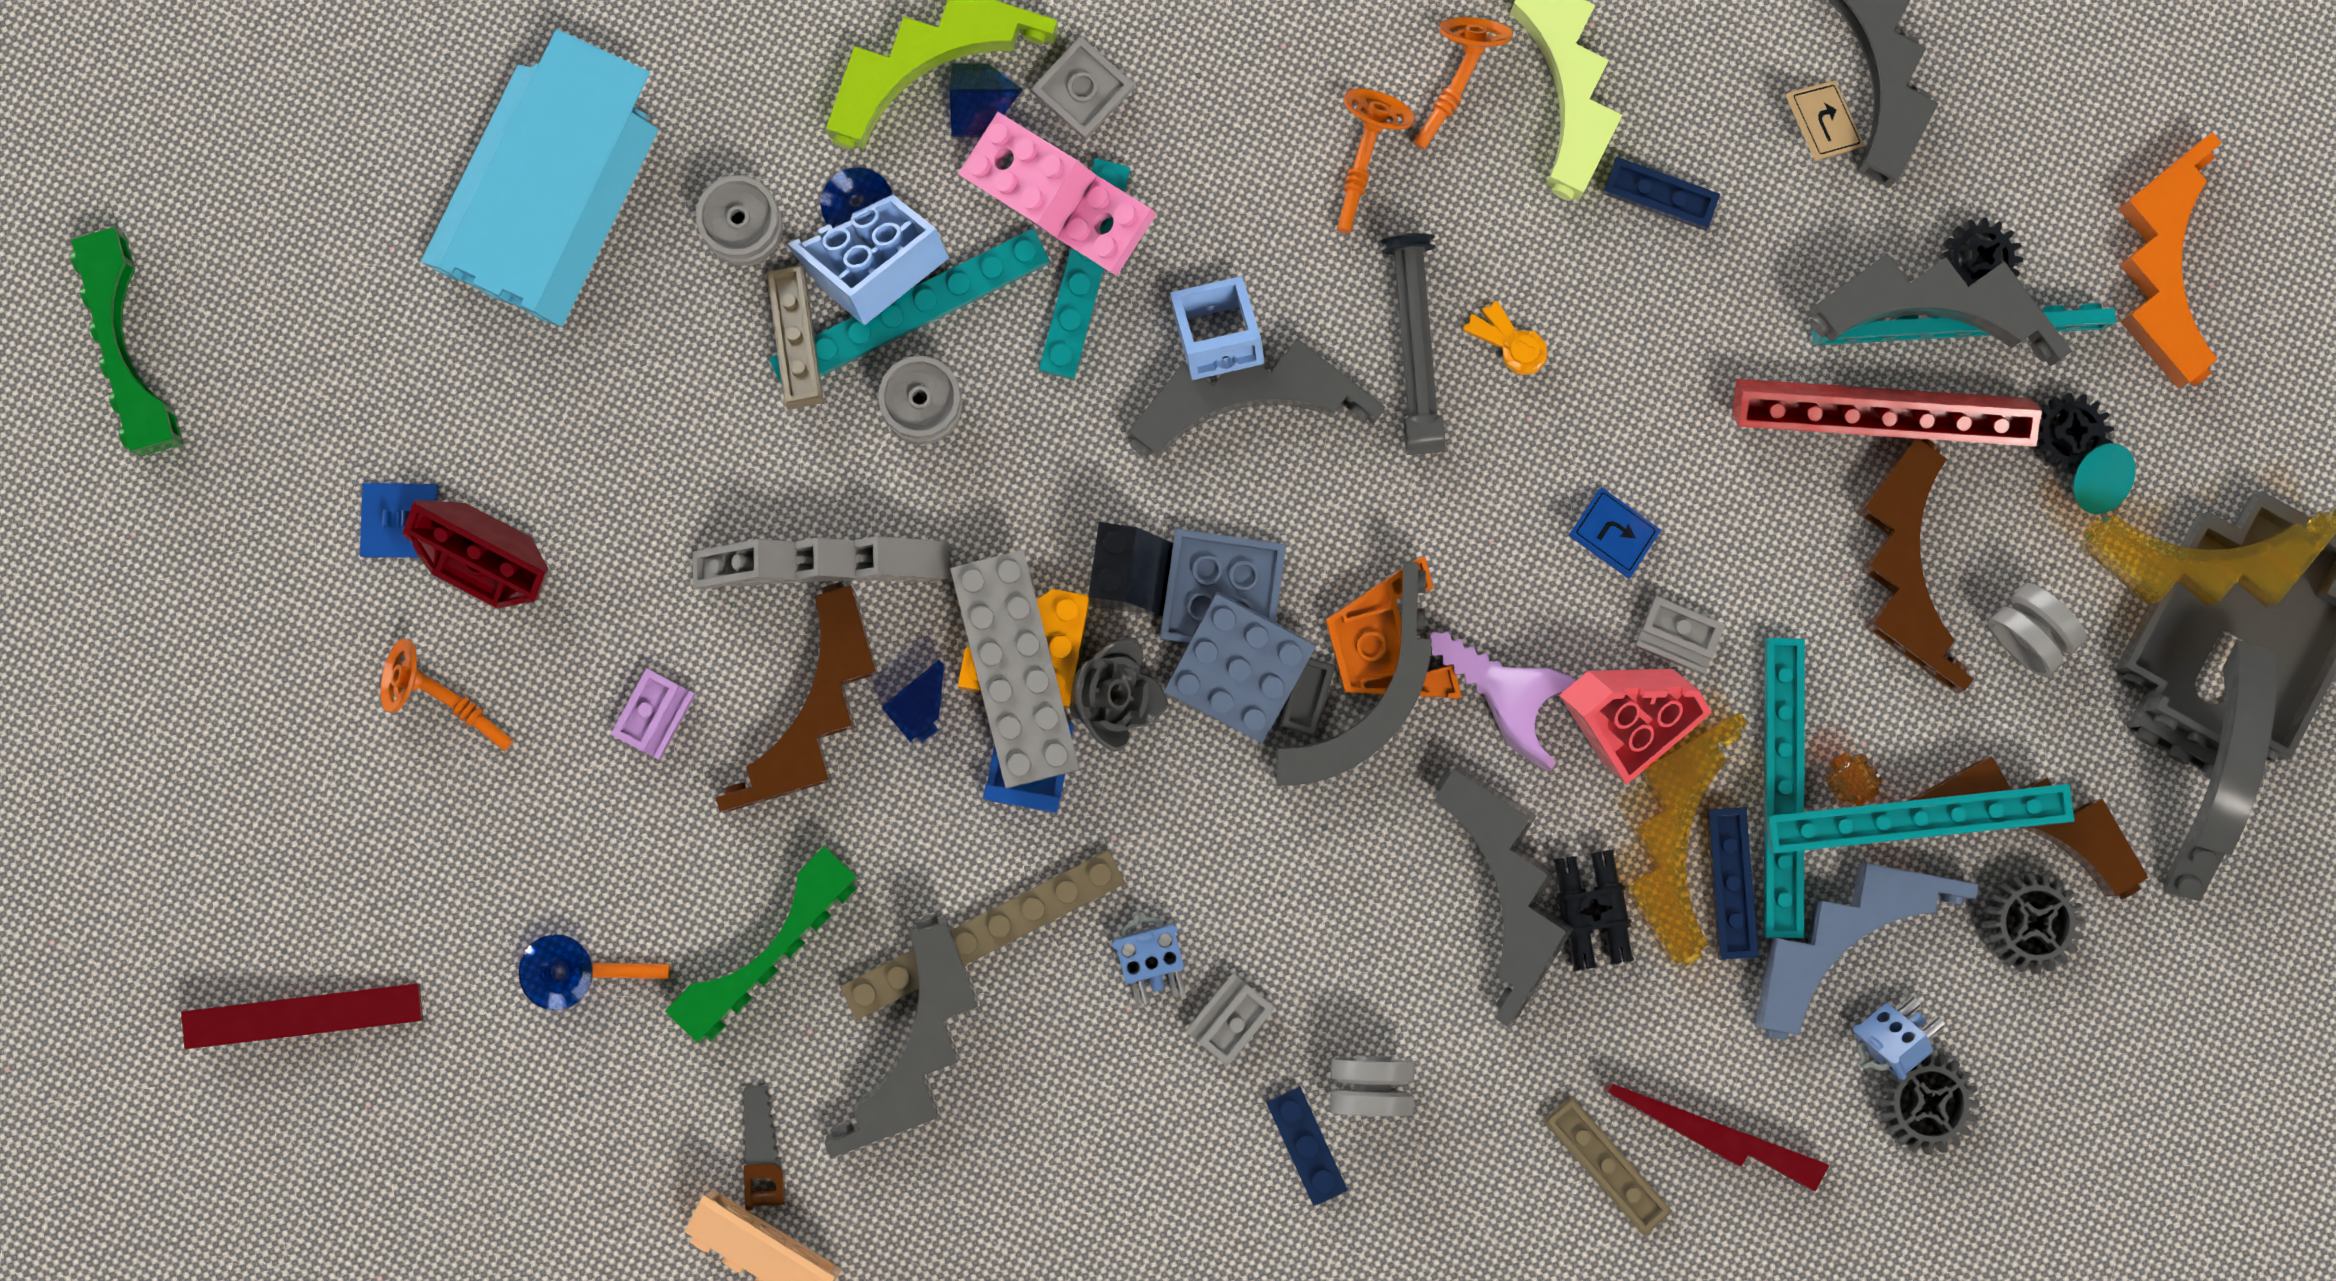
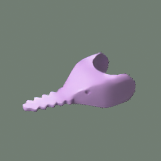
M1449 631L1444 633L1432 632L1428 636V638H1432L1431 655H1441L1442 664L1446 666L1453 665L1455 675L1464 674L1466 684L1475 683L1476 693L1484 694L1505 742L1533 764L1544 770L1552 771L1556 761L1542 748L1536 737V715L1545 700L1550 697L1559 696L1576 680L1569 675L1550 668L1503 667L1499 661L1490 662L1487 653L1477 655L1474 646L1464 648L1462 639L1452 641Z

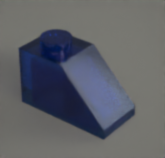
M940 660L881 707L911 744H914L917 740L924 744L939 731L936 725L942 719L946 667Z

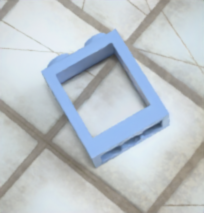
M1242 276L1170 292L1174 319L1192 380L1265 364L1261 336ZM1240 307L1246 331L1197 342L1193 341L1187 319Z

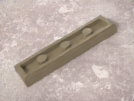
M801 264L766 271L785 406L787 410L824 403L805 268Z
M1569 1096L1542 1120L1643 1236H1646L1673 1212L1572 1096Z

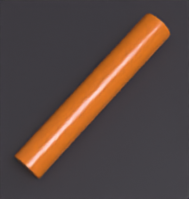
M580 963V977L670 979L671 972L670 964Z

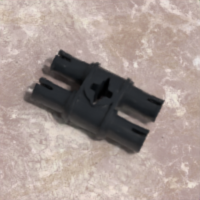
M1614 849L1590 853L1597 887H1593L1594 891L1586 892V889H1582L1577 856L1566 857L1568 873L1564 858L1553 860L1560 893H1556L1557 897H1555V900L1559 901L1562 921L1574 928L1568 937L1573 971L1585 970L1582 954L1584 955L1586 969L1597 967L1590 934L1594 933L1595 929L1600 928L1601 932L1605 931L1611 960L1610 965L1620 964L1622 961L1625 963L1634 961L1628 927H1631L1632 919L1628 918L1623 891L1626 889V886H1623V882L1619 883ZM1594 899L1595 905L1608 906L1607 910L1597 914L1596 921L1593 920L1592 915L1579 914V911L1590 906V900Z

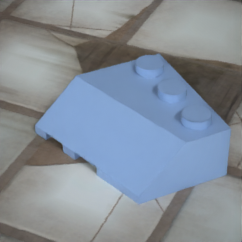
M894 195L852 213L850 221L835 228L828 224L817 229L820 235L801 243L798 238L787 243L789 249L800 263L803 264L818 286L863 325H866L949 259L937 229Z

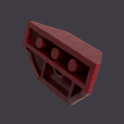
M415 500L412 503L402 533L408 541L412 542L416 553L432 575L495 608L533 603L538 599L549 569L532 537L467 503Z

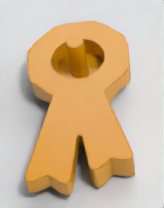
M1494 301L1491 307L1482 308V315L1489 323L1475 314H1471L1470 323L1463 327L1464 332L1501 348L1503 363L1515 374H1535L1547 362V343L1535 331H1516L1498 301Z

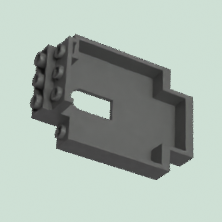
M2264 491L2257 492L2248 497L2234 525L2209 511L2195 517L2114 669L2124 675L2122 680L2138 689L2146 687L2139 704L2126 726L2136 732V739L2153 747L2158 744L2169 750L2167 755L2170 758L2185 765H2189L2190 762L2202 768L2201 774L2204 777L2211 779L2222 733L2225 699L2218 704H2210L2203 701L2196 692L2195 682L2223 630L2244 642L2274 649L2276 661V703L2266 760L2276 762V760L2292 758L2336 675L2335 530Z

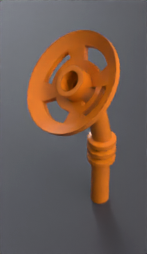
M1474 17L1450 18L1440 23V33L1449 40L1463 45V51L1466 53L1449 88L1443 89V95H1439L1438 101H1435L1433 104L1434 111L1413 140V144L1416 147L1425 150L1446 117L1453 115V111L1458 107L1457 104H1460L1462 101L1460 96L1480 58V54L1485 52V48L1499 46L1512 40L1513 31L1508 26L1493 20ZM1487 32L1496 34L1497 36L1492 37L1491 35L1487 34Z
M1363 88L1347 91L1343 100L1347 109L1361 119L1364 126L1353 168L1348 169L1347 184L1344 185L1346 195L1337 226V231L1343 234L1351 233L1360 196L1365 195L1366 180L1369 179L1367 169L1378 132L1383 131V129H1407L1413 125L1415 120L1412 110L1400 100L1379 91ZM1353 103L1357 105L1356 109L1353 108ZM1398 117L1402 119V124H1397Z
M400 639L393 646L383 669L380 687L381 703L386 712H398L408 700L412 690L416 691L419 688L452 708L453 715H460L459 720L462 722L466 720L465 725L468 727L473 725L504 752L512 746L514 740L482 714V708L476 709L477 704L474 702L470 703V698H462L423 674L421 669L417 668L416 649L411 640ZM405 654L406 659L399 665L402 656Z

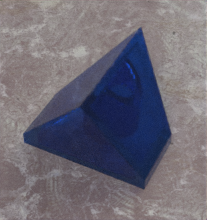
M952 63L949 88L952 137H982L996 113L999 112L1004 115L1024 89L988 63Z

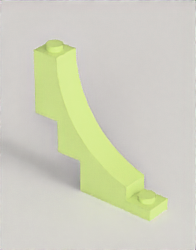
M1515 0L1510 14L1527 30L1538 45L1553 75L1560 107L1559 146L1555 163L1546 185L1553 188L1552 193L1561 199L1571 201L1573 198L1579 201L1623 116L1590 99L1609 60L1576 44L1595 5L1586 0Z

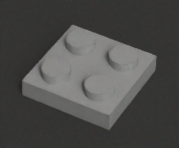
M1080 36L1031 88V93L1086 141L1132 92L1135 84Z

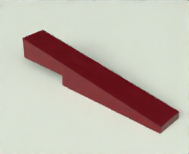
M420 983L181 1011L184 1050L423 1021Z
M1607 1082L1603 1088V1091L1739 1167H1742L1749 1155L1805 1188L1816 1192L1830 1166L1824 1162L1613 1083Z

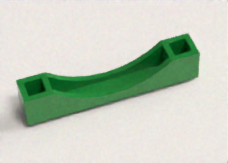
M112 227L71 239L74 251L70 252V259L75 271L81 274L84 286L80 287V295L87 309L90 308L93 322L89 323L90 332L94 341L97 344L100 343L103 357L99 358V364L106 379L109 378L113 392L109 393V401L113 411L120 416L122 427L118 429L122 445L125 449H129L130 452L140 457L183 445L175 410L160 400L144 384L135 370L126 348L123 331V307L128 286L136 270L126 235L117 228Z
M823 846L797 873L796 892L790 913L779 934L768 948L750 964L730 975L711 981L691 983L665 1012L697 1043L703 1042L706 1038L710 1042L713 1041L727 1026L722 1021L733 1010L738 1014L750 1003L753 997L749 993L758 983L764 987L779 972L775 967L776 964L785 955L789 959L795 956L806 944L801 938L811 928L817 932L832 917L828 910L837 901L844 904L857 891L858 887L854 883L859 877L827 846Z

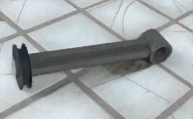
M1404 233L1380 240L1382 244H1386V248L1381 250V252L1394 255L1408 411V417L1404 418V440L1407 455L1445 452L1443 417L1437 414L1424 252L1435 249L1436 245L1430 244V240L1434 239L1435 235L1425 233Z

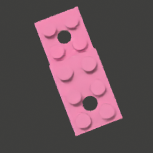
M999 112L996 113L958 175L1021 214L1037 227L1115 276L1118 275L1157 214L1148 206L1094 174L1078 160ZM1008 154H1014L1011 166L1002 170L1001 162L1003 158ZM1112 217L1114 220L1112 229L1105 234H1101L1100 226L1102 222Z

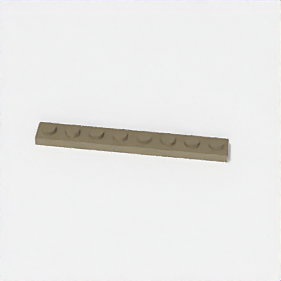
M1107 850L952 929L951 931L964 966L1126 884L1110 851ZM914 949L840 986L856 1020L919 989V973Z

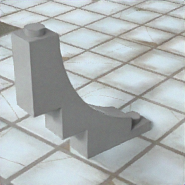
M884 536L859 540L812 538L797 542L755 539L693 551V589L819 581H905L927 583L950 579L949 542Z

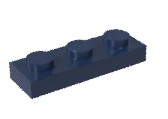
M1616 157L1602 193L1707 231L1720 197V194L1619 157Z
M1298 1086L1266 1101L1313 1206L1348 1191L1301 1087Z

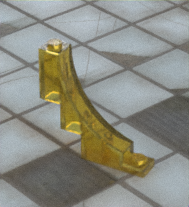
M2336 508L2324 513L2319 511L2308 521L2305 528L2297 523L2280 530L2258 543L2245 547L2219 550L2186 548L2163 542L2131 527L2113 514L2102 520L2097 517L2085 529L2083 535L2087 538L2080 545V548L2148 605L2160 602L2175 583L2179 582L2206 606L2220 602L2233 585L2237 583L2257 601L2267 607L2281 601L2336 534Z
M1741 712L1726 718L1654 762L1640 773L1662 811L1631 829L1654 869L1626 885L1625 891L1667 960L1672 965L1682 963L1686 967L1703 957L1700 950L1709 945L1698 925L1689 896L1686 873L1687 845L1695 812L1703 794L1715 775L1727 762L1717 743L1720 742L1723 748L1742 737L1739 730L1748 725Z

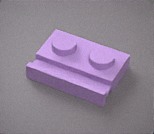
M646 668L611 735L661 760L696 694Z

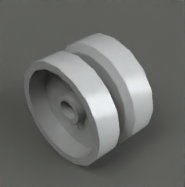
M731 175L714 181L702 193L696 207V224L708 248L720 260L734 266H751L766 260L777 249L783 235V218L771 192L760 181L745 175ZM744 217V221L738 224L737 219Z
M923 355L906 357L893 364L882 377L878 391L880 410L891 431L904 441L918 445L936 443L949 436L958 425L963 410L960 386L951 369L938 359ZM920 395H926L927 400L924 404L918 405L913 402L919 401Z
M2031 583L2023 584L2011 597L2012 608L2001 607L1988 620V627L2000 645L2027 669L2045 678L2051 677L2064 663L2062 653H2074L2087 640V633L2075 615L2048 591Z
M1356 1055L1355 1058L1331 1059V1078L1338 1083L1354 1084V1089H1336L1331 1092L1330 1113L1360 1116L1413 1115L1414 1096L1407 1091L1390 1090V1085H1406L1413 1082L1414 1061L1390 1059V1056Z

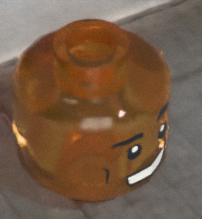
M1847 751L1829 763L1833 770L1827 774L1825 781L1843 806H1850L1852 804L1854 807L1861 806L1881 793L1878 787L1882 783V778L1865 754H1857L1851 757Z

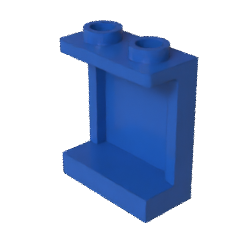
M1068 722V726H1069V730H1070V734H1071V738H1072V736H1073V731H1074V724ZM994 744L983 799L985 801L1058 814L1065 774L1006 789Z

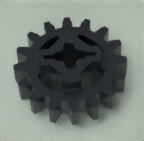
M1988 218L1981 219L1977 226L1972 219L1964 223V229L1957 226L1951 232L1954 238L1948 237L1942 244L1949 251H1945L1939 256L1940 260H1943L1945 257L1948 259L1968 287L1977 281L1970 277L1982 278L2002 263L2001 251L2004 262L2016 277L2020 275V272L2013 267L2023 262V258L2015 256L2014 253L2022 247L2021 243L2011 244L2009 240L2014 232L2010 230L2003 234L2000 231L2002 228V222L2000 221L1993 227H1989ZM1978 236H1984L1991 240H1981ZM1988 250L1990 251V254L1986 256V260L1983 263L1972 267V264L1977 261L1976 258L1981 253L1984 254ZM1959 253L1962 255V266L1959 263Z
M2067 393L2062 396V402L2056 396L2048 401L2049 407H2040L2042 419L2040 420L2037 438L2040 447L2036 448L2034 454L2044 453L2047 456L2043 463L2045 466L2053 462L2057 463V473L2064 472L2069 466L2073 475L2076 474L2080 463L2088 453L2100 445L2113 443L2105 437L2106 434L2114 431V427L2105 426L2104 420L2110 414L2108 412L2102 414L2097 412L2100 406L2099 401L2088 405L2086 404V394L2080 395L2074 401L2072 393ZM2060 412L2058 424L2053 428H2049L2054 416ZM2069 428L2070 432H2076L2077 438L2074 439L2072 435H2067L2066 430ZM2094 439L2091 449L2083 455V452L2086 451L2085 444L2089 440ZM2054 446H2056L2059 450H2061L2062 453H2060L2058 450H2056V448H2055Z

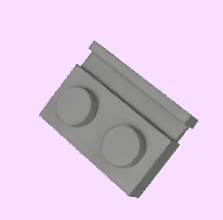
M1655 596L1634 647L1698 674L1705 675L1725 624Z
M1232 973L1185 1032L1228 1067L1273 1012L1275 1007Z

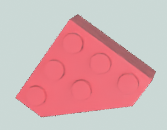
M1674 669L1587 671L1559 695L1600 761L1626 785L1712 713L1700 691Z

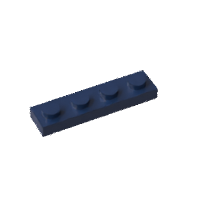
M1747 808L1708 809L1706 811L1718 960L1757 958L1758 945Z

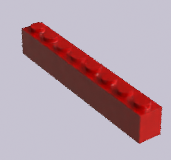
M1736 379L1732 416L1738 427L2036 446L2042 410L2032 398Z

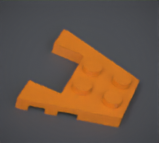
M1426 557L1416 558L1411 563H1419L1418 570L1426 571L1425 591L1434 589ZM1403 568L1325 619L1344 692L1384 694L1392 680L1401 645L1402 620L1397 599L1402 598ZM1445 665L1427 670L1426 679L1419 696L1461 698L1462 695L1457 676L1454 674L1453 665Z

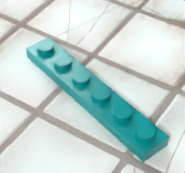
M1095 158L1092 172L1125 192L1130 175V167ZM1112 217L1102 222L1100 226L1101 234H1105L1112 229L1114 224ZM1072 248L1070 249L1042 354L1039 372L1075 381L1104 268Z

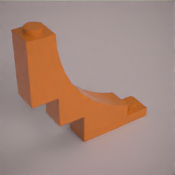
M2213 132L2198 142L2118 209L2147 242L2119 265L2148 298L2125 317L2121 323L2178 389L2188 383H2191L2193 387L2197 386L2212 373L2208 367L2218 360L2204 341L2192 317L2184 290L2182 274V250L2186 227L2195 202L2207 183V180L2199 171L2216 158L2212 151L2222 144Z

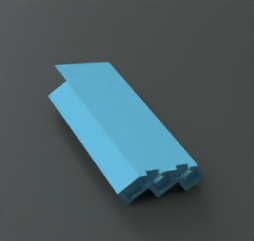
M555 29L539 64L534 63L533 67L517 65L422 257L421 263L450 279L467 283L498 301L515 305L543 322L563 327L659 130L647 122L649 118L647 114L634 108L651 72Z

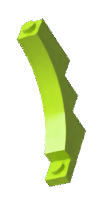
M948 0L939 27L903 16L890 57L854 46L826 127L829 138L833 139V144L847 150H853L854 146L864 149L874 126L889 104L908 85L923 74L944 63L968 55L992 51H1013L1019 33L1024 34V39L1035 44L1043 45L1045 41L1054 44L1058 33V21L996 0Z

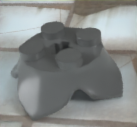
M1124 638L1111 642L1092 659L1080 661L1077 665L1076 675L1072 684L1071 715L1076 719H1080L1094 739L1112 752L1119 751L1126 746L1130 738V728L1146 726L1154 722L1170 706L1160 684L1153 677L1140 671V665L1144 657L1143 650L1136 638Z

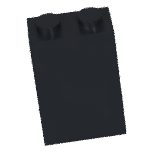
M1099 522L1088 593L1089 606L1163 617L1173 542L1138 527Z

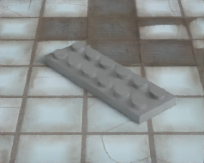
M1024 549L950 568L1005 788L1008 789L1080 770Z

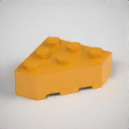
M1052 589L1038 598L1037 604L1064 709H1070L1072 684L1079 663L1089 600L1088 595ZM969 646L964 650L958 687L960 690L981 693Z

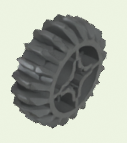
M2026 872L2024 879L2019 875H2012L2010 877L2011 886L2006 882L1998 883L1997 886L2002 896L1997 893H1989L1988 898L1995 905L1994 907L1984 906L1982 912L1991 915V921H1983L1980 924L1982 928H1991L1992 934L1984 937L1985 943H1997L1991 951L1992 955L2000 956L2005 953L2002 961L2003 965L2011 966L2016 961L2015 967L2017 972H2025L2029 966L2032 974H2040L2042 965L2047 971H2054L2056 967L2055 960L2060 964H2066L2068 957L2064 950L2076 953L2078 948L2071 941L2072 939H2083L2084 937L2082 932L2075 931L2076 925L2085 924L2084 918L2075 917L2074 912L2082 909L2081 903H2069L2075 892L2073 890H2066L2060 893L2063 888V881L2055 880L2050 884V876L2045 873L2040 874L2038 879L2034 872ZM2031 891L2043 895L2050 902L2034 908L2029 902H2023L2019 896ZM2010 908L2015 922L2013 927L2007 932L2006 917ZM2056 915L2059 917L2057 937L2051 928L2052 920ZM2029 916H2039L2037 917L2038 923H2036L2038 925L2037 929L2027 930V923L2030 922L2027 920ZM2031 937L2037 944H2043L2046 950L2037 954H2029L2019 949L2016 944Z
M1931 1053L1910 1070L1904 1080H1899L1889 1070H1886L1884 1076L1891 1081L1890 1084H1878L1877 1086L1878 1090L1886 1092V1098L1876 1099L1875 1104L1883 1107L1886 1106L1887 1110L1877 1115L1878 1120H1891L1884 1129L1885 1133L1891 1135L1898 1132L1895 1137V1143L1902 1146L1908 1141V1150L1916 1153L1921 1146L1924 1154L1932 1155L1935 1145L1939 1152L1945 1153L1948 1149L1947 1140L1953 1146H1959L1961 1142L1957 1133L1959 1132L1966 1136L1971 1134V1130L1964 1125L1966 1120L1970 1122H1977L1978 1120L1976 1115L1969 1114L1970 1107L1977 1108L1980 1106L1979 1101L1969 1099L1970 1094L1978 1091L1977 1086H1965L1964 1083L1971 1077L1970 1073L1963 1071L1957 1074L1960 1068L1958 1061L1953 1060L1946 1066L1947 1056L1944 1054H1938L1933 1060ZM1932 1071L1942 1076L1947 1082L1929 1089L1924 1082H1919L1916 1075ZM1907 1084L1905 1088L1909 1092L1910 1101L1902 1110L1903 1113H1901L1900 1097L1904 1086ZM1954 1094V1111L1951 1118H1949L1945 1111V1105ZM1924 1096L1933 1097V1100L1929 1103L1932 1108L1931 1110L1922 1109V1106L1925 1104ZM1926 1117L1932 1124H1936L1939 1130L1930 1134H1919L1911 1129L1908 1124Z

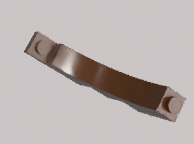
M1914 438L1907 443L1857 512L1886 534L1861 570L1891 592L1865 628L1956 694L1966 691L1973 678L1966 673L1968 669L1963 663L1953 657H1948V659L1943 657L1955 640L1942 623L1933 606L1926 587L1920 554V532L1924 508L1936 476L1947 458L1940 454L1941 449L1929 439L1921 440Z
M843 582L830 584L821 588L823 594L815 596L820 624V651L810 693L793 724L780 740L763 756L746 767L752 787L746 788L745 782L723 788L724 795L715 797L719 812H731L832 781L820 738L855 728L843 685L879 675L855 591L851 585L844 587Z
M1991 756L1980 759L1908 801L2012 789ZM2047 777L2037 779L2021 789L2052 786ZM2103 799L2091 800L2073 810L2074 822L2019 827L2052 842L2069 854L2092 877L2105 897L2119 896L2120 899L2127 898L2141 889L2138 885L2139 883L2149 878Z

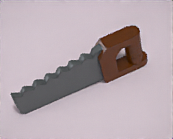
M768 1085L745 1087L743 1091L746 1165H744V1194L746 1211L753 1210L754 1206L785 1205V1175L781 1162L776 1160L779 1151L774 1149L777 1140L773 1138L776 1130L771 1127L774 1118L769 1116L772 1107L768 1105L771 1099L766 1094L769 1088ZM769 1178L776 1183V1190L753 1191V1179Z

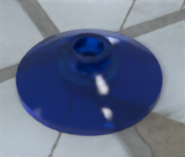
M860 167L848 168L834 175L824 187L821 196V212L826 224H830L832 228H835L850 221L852 213L889 197L893 193L887 181L875 171ZM854 195H860L863 198V202L855 207L849 203L850 198Z
M560 934L543 936L530 944L522 955L518 970L519 982L524 994L535 1005L547 1010L567 1009L580 1002L590 989L593 979L592 961L585 947L574 938ZM558 965H562L565 968V976L562 979L555 975V968Z

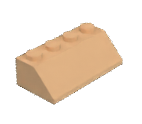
M714 1189L703 1195L684 1231L692 1236L689 1242L695 1247L707 1253L713 1249L724 1256L722 1259L723 1264L738 1273L745 1269L756 1276L754 1281H835L842 1270Z

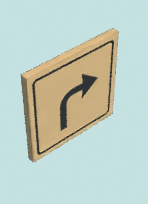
M1835 80L1785 94L1815 161L1865 147Z

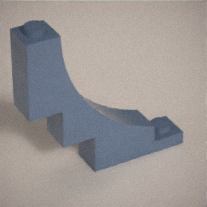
M1869 863L1859 864L1852 906L1827 901H1814L1807 944L1770 938L1755 1027L1766 1029L1765 1037L1785 1041L1788 1039V1034L1800 1035L1804 1015L1819 982L1832 964L1849 947L1862 937L1886 924L1913 915L1936 912L1938 895H1941L1940 902L1963 905L1964 899H1976L1979 884Z

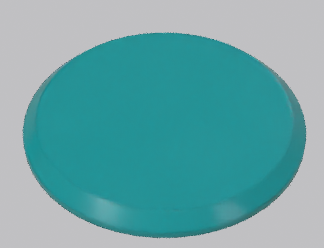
M2107 443L2096 447L2086 455L2076 471L2073 483L2074 497L2081 509L2091 514H2104L2115 509L2124 501L2133 486L2136 473L2135 461L2131 452L2120 444Z

